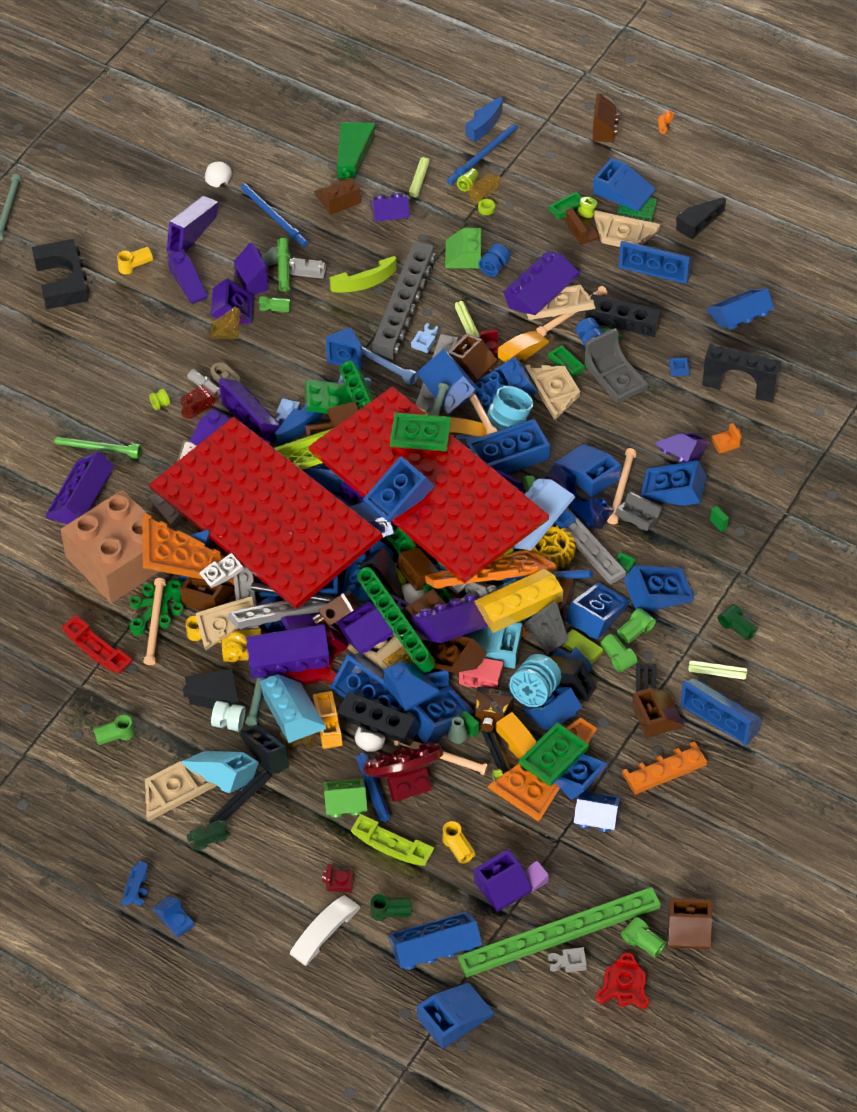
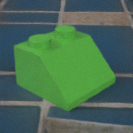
M462 228L446 239L445 268H479L478 263L481 259V228Z
M363 778L323 782L326 815L341 817L344 813L360 815L367 811L366 790Z

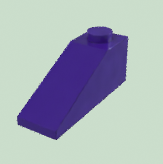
M184 249L167 255L169 271L190 303L194 304L207 299L204 287Z

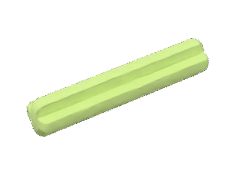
M422 157L419 161L409 190L410 197L416 198L419 195L429 166V158Z
M463 301L456 302L455 309L466 333L479 338V333Z
M692 660L689 662V672L737 679H746L747 668Z

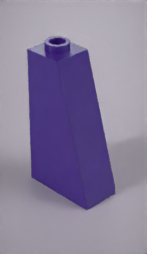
M202 196L170 220L167 251L175 253L184 249L187 252L217 217L218 202Z

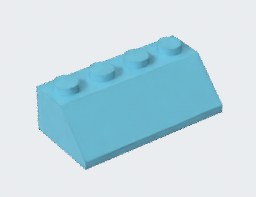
M279 674L260 681L264 700L288 743L326 729L324 722L300 682Z

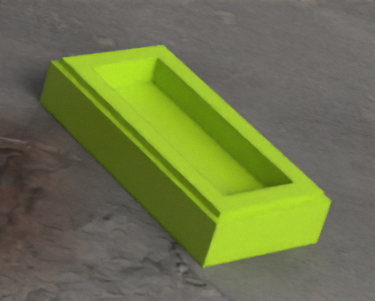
M574 629L567 634L569 641L561 645L570 652L575 647L578 648L591 665L603 654V648Z

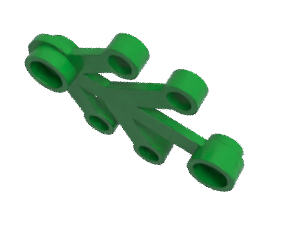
M171 580L163 587L164 594L162 595L159 625L162 628H168L171 625L167 602L171 598H173L174 602L172 613L179 616L184 612L180 598V588L184 583L181 580ZM149 583L144 584L142 587L143 595L146 597L155 594V587ZM133 596L129 600L132 609L151 606L140 618H135L130 623L131 633L135 636H140L145 633V624L152 617L154 598L141 599L138 596Z

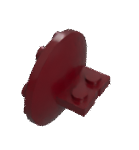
M427 742L420 744L419 749L397 748L393 750L394 754H378L375 756L376 759L364 762V774L378 778H387L392 801L397 802L410 798L413 795L432 791L426 768L443 755V750L438 743L431 744Z

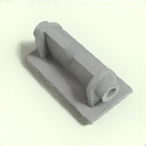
M294 257L289 260V274L323 279L327 265L322 260H309V262H306V259Z
M485 581L467 583L464 586L467 594L475 593L476 596L480 597L497 591L496 586L487 584Z

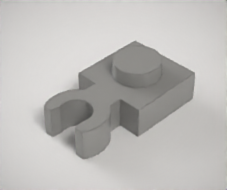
M584 948L562 950L561 956L556 953L548 955V961L557 962L556 964H550V971H558L561 967H565V973L587 970Z

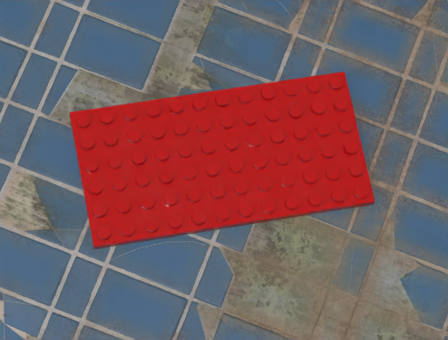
M394 387L385 391L309 445V451L363 498L400 456L423 474L435 486L422 501L393 519L392 522L464 584L549 520V514L451 434H449L447 451L390 447L395 413L427 415Z
M232 417L149 484L152 491L201 531L208 530L210 539L227 553H232L244 567L295 609L302 606L383 538L382 533L235 417Z

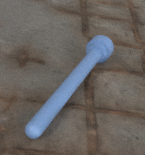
M362 347V355L402 376L405 383L413 385L417 381L418 374L412 369L404 370Z

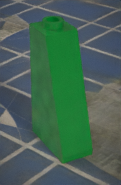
M340 122L337 163L338 178H356L375 138V123Z

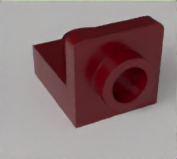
M497 329L481 331L479 338L484 341L494 357L497 358L498 348L500 347Z
M331 625L325 626L328 649L331 656L335 658L347 649L348 645L342 632Z
M328 863L327 870H323L322 882L326 883V891L351 893L353 870L333 869L332 863Z

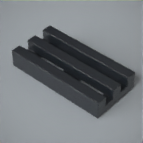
M636 663V692L640 691V671H644V690L648 689V671L652 672L651 688L656 689V664L648 666V664L644 663V666H640V663Z

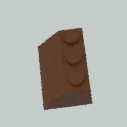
M463 636L442 643L430 641L427 645V649L435 659L434 668L451 673L477 669L487 655V652L474 639Z

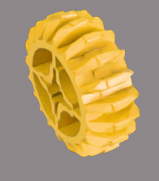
M559 525L556 527L551 526L533 547L532 551L555 563L557 571L558 567L564 569L565 564H570L571 559H573L576 551L575 540L571 537V532H567L566 528L560 529Z

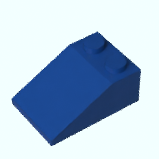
M444 348L417 372L435 399L439 391V383L450 386L442 403L443 409L448 414H454L480 390Z
M400 456L363 500L386 521L390 522L422 501L435 485Z
M699 461L648 468L640 497L681 506L701 503L707 475Z
M635 565L624 578L635 610L642 608L645 611H655L694 600L682 568Z
M598 582L572 601L565 621L570 623L572 627L587 633L589 637L599 639L609 630L631 601Z
M451 686L439 689L440 693L407 711H403L404 714L410 712L417 717L416 720L421 725L417 735L424 743L438 740L449 732L453 718L460 717V714L464 711H467L471 716L475 714L474 710Z

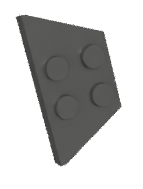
M556 601L549 604L523 624L525 630L529 628L534 633L532 639L547 654L569 641Z

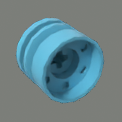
M513 386L500 387L487 413L493 427L500 431L526 422L533 407L532 398L519 388Z
M543 654L530 655L511 677L509 683L510 690L520 703L529 707L541 706L560 684L561 671L557 663L550 657Z

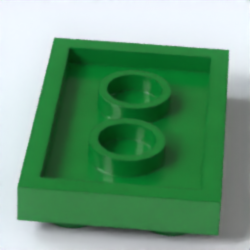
M305 380L306 411L328 414L327 410L329 408L353 402L346 385L343 383Z
M395 413L390 447L447 451L451 417Z
M557 722L519 759V765L551 787L588 750L589 744Z

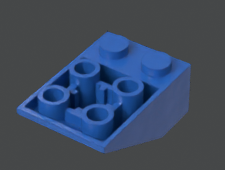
M610 158L593 178V194L639 211L656 191L651 184L626 163Z
M513 357L481 378L478 382H475V385L480 389L476 396L486 413H488L496 392L500 387L513 386L523 390L530 397L538 393L525 367L516 357Z
M584 444L555 462V465L591 498L620 480L621 465L608 453Z
M469 982L434 994L417 1006V1019L442 1049L494 1015V1012Z

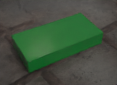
M576 191L549 205L548 210L560 220L565 217L567 209L578 210L581 206L580 200L582 196Z
M563 345L548 353V358L556 366H565L572 378L585 371V366Z

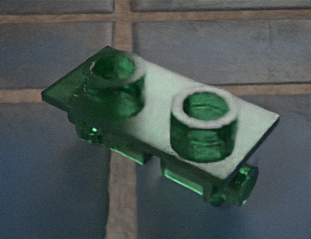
M219 819L207 824L209 831L205 833L203 826L189 831V834L186 835L188 842H192L188 844L189 847L199 851L207 848V844L212 842L220 843L225 841L226 837L231 835L225 829L227 828L226 821Z

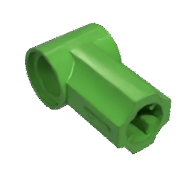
M642 608L636 609L631 615L630 620L617 630L620 641L624 644H629L642 632L648 633L654 627L656 619Z
M609 634L601 641L602 648L610 656L612 664L618 672H622L637 663V657L633 650L630 648L626 649L615 634Z
M120 715L114 722L93 728L98 745L117 739L129 740L135 734L132 719L128 715Z
M637 917L621 933V936L628 944L632 946L638 945L654 958L658 957L666 945L664 940L651 932L647 924Z

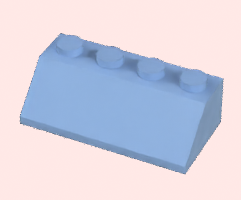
M551 479L536 480L529 491L524 494L549 514V520L512 548L532 550L575 498L572 493Z

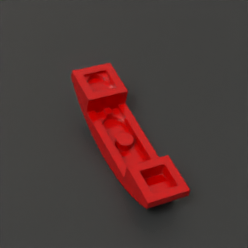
M74 615L62 626L65 634L83 652L110 671L120 674L133 662V659L119 648L115 650L90 630V626L78 616Z

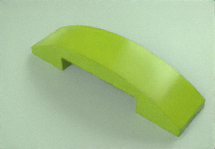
M393 256L380 260L379 267L352 276H348L344 272L329 277L331 292L360 291L385 281L397 270L396 257Z
M362 814L359 815L351 829V832L359 839L380 852L401 861L421 866L426 865L434 851V847L418 840L411 842L379 827V822Z

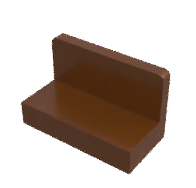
M572 208L566 210L565 223L580 245L599 239L598 233L588 218L577 215Z
M420 548L403 551L399 554L396 567L413 586L415 591L423 590L425 575L439 572Z

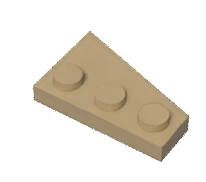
M252 596L195 613L205 650L229 636L230 633L238 630L227 619L228 612L255 607Z

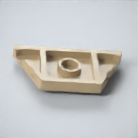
M596 210L594 212L600 240L604 244L620 247L621 241H628L642 245L660 230V224Z
M581 285L565 287L536 315L527 313L529 320L567 313L573 314L579 311L595 309V304Z
M525 365L531 381L554 420L580 397V390L565 366L551 367L549 365H542V368H531V365Z
M181 761L146 778L145 797L148 822L217 785L206 781L201 775L190 771Z

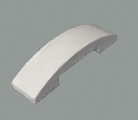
M345 895L335 900L308 926L293 946L290 955L307 966L320 952L319 947L344 921L348 922L360 910V906Z

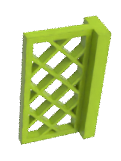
M330 430L275 447L274 449L301 470L321 464L322 462L309 451V445Z

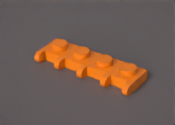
M693 741L690 742L691 749L681 752L679 748L674 749L675 755L663 760L662 756L658 755L656 756V763L645 767L643 762L638 764L639 770L629 773L627 769H624L622 774L636 795L707 765V760Z

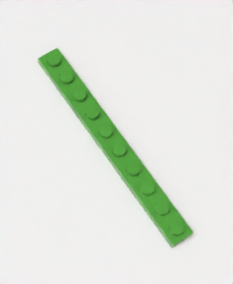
M650 887L458 956V961L467 978L659 909L661 904L653 888Z

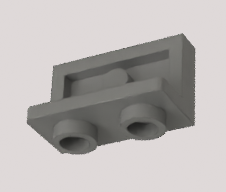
M629 492L626 501L617 507L615 515L619 516L623 521L637 525L639 529L648 531L658 523L662 507Z

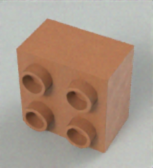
M123 489L60 529L66 558L110 603H113L160 572L143 568L142 516L146 512Z

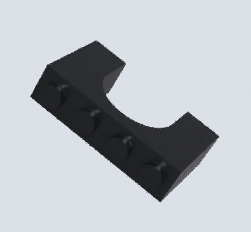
M74 239L32 247L37 271L65 268L72 272L69 277L62 281L41 285L46 310L88 301L87 294H90L89 284L84 282L87 281L86 272L81 270L84 268L82 258H78V256H81L78 245L75 246Z
M710 344L705 356L702 386L720 390L725 372L728 370H740L751 375L756 381L755 399L773 403L778 390L782 361Z

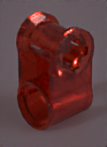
M199 386L181 397L180 404L183 406L181 415L184 418L192 419L203 411L210 409L216 399L203 386Z

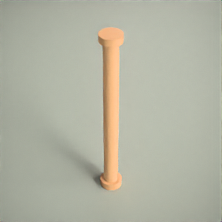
M600 286L593 294L605 297L607 290L604 286ZM575 313L559 315L543 327L539 326L536 330L544 337L548 331Z
M475 394L470 400L486 428V434L497 432L496 427H493Z
M632 448L626 449L625 452L626 459L611 513L607 516V522L610 524L618 523L619 518L615 515L617 507L621 505L632 461L637 454L636 450Z
M156 578L154 580V585L156 586L147 654L144 657V663L147 665H154L156 661L154 658L163 587L166 585V580L163 578Z
M398 741L394 743L395 746L399 747L402 745L412 749H419L421 744L415 741L412 742L411 746ZM444 751L440 759L478 771L484 776L489 766L486 763L480 764Z

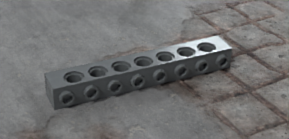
M413 242L372 343V352L382 358L394 360L395 355L400 352V342L405 339L406 327L409 328L411 315H414L416 311V302H419L421 298V289L425 288L426 277H429L431 273V264H434L436 260L434 246Z

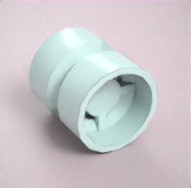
M216 701L212 711L211 725L219 728L227 726L229 730L241 731L245 719V706L236 704L230 706L227 702Z

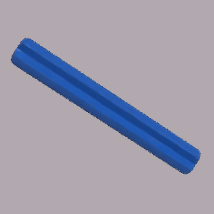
M360 753L356 756V760L379 821L386 822L390 819L388 808L376 777L364 774V762L369 761L367 754Z

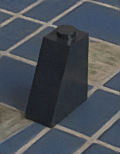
M544 654L556 662L561 671L562 677L557 687H571L578 699L587 702L596 689V685L584 661Z
M232 669L185 677L186 685H182L184 697H188L190 705L212 709L216 701L227 702L230 706L233 704L239 705Z

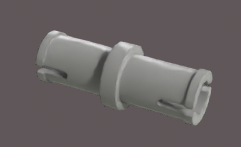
M195 369L188 373V379L197 384L200 390H205L213 398H217L220 395V388L213 384L210 378L204 377Z

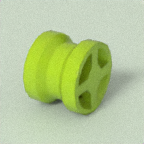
M582 197L578 214L585 218L594 217V208L597 206V201L591 197Z
M163 388L157 393L149 394L150 402L156 411L160 410L162 406L170 405L169 397Z

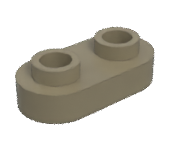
M218 362L211 366V377L218 384L220 378L236 380L240 383L239 375L227 364Z

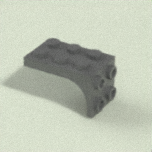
M616 328L591 338L586 343L585 367L617 404L647 390L648 384L624 357L619 346L618 330Z

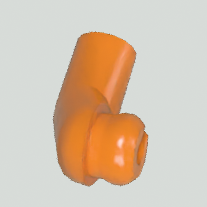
M670 110L658 118L660 133L668 131L667 124L674 118V113Z

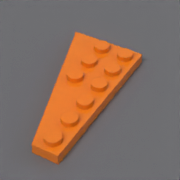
M146 513L142 516L143 568L204 580L199 573L214 561L217 564L225 558L220 555V551L216 549L211 550L195 538L179 530L174 531L168 528L166 523L162 521L157 522ZM234 577L223 582L222 584L234 586Z
M521 550L500 556L465 584L532 575L543 569L554 572L556 571V564L532 550ZM449 570L425 575L426 583L435 589L464 584Z
M579 718L566 728L587 744L597 730L596 727L582 718ZM519 763L487 787L538 822L560 789L556 783L551 787L520 766Z

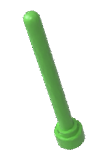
M61 437L54 439V443L58 445L126 453L135 459H139L142 452L141 444L135 443L129 446Z

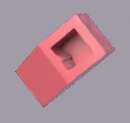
M484 658L477 669L459 672V684L466 687H483L498 690L503 675V662Z

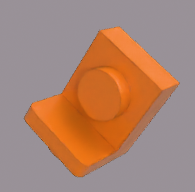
M734 423L729 424V431L713 435L711 441L720 454L739 448L742 434L740 429H737Z

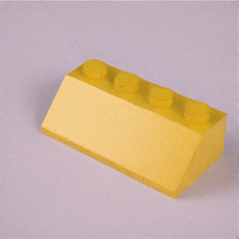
M543 569L475 600V604L492 633H495L540 612L555 601L557 604L562 602L563 589L554 574Z

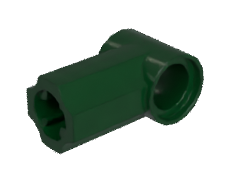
M731 604L717 617L722 627L725 629L731 628L745 640L752 639L758 631V627L743 615L742 610L735 604Z
M383 894L374 895L370 902V916L376 921H383L387 917H411V897L387 898Z

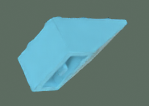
M514 623L495 633H492L488 626L462 635L463 637L474 639L487 652L484 658L503 662V667L516 668L522 638V623Z
M203 751L182 761V764L188 767L190 771L201 775L206 781L214 783L222 791L228 793L247 785L253 779L259 763L243 752Z

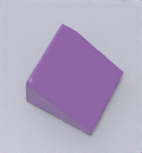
M538 861L534 862L524 871L532 892L548 883L549 875Z

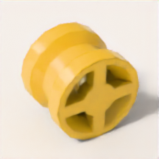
M232 632L228 637L229 642L225 644L224 650L232 656L240 657L244 652L243 647L246 646V637L240 633Z

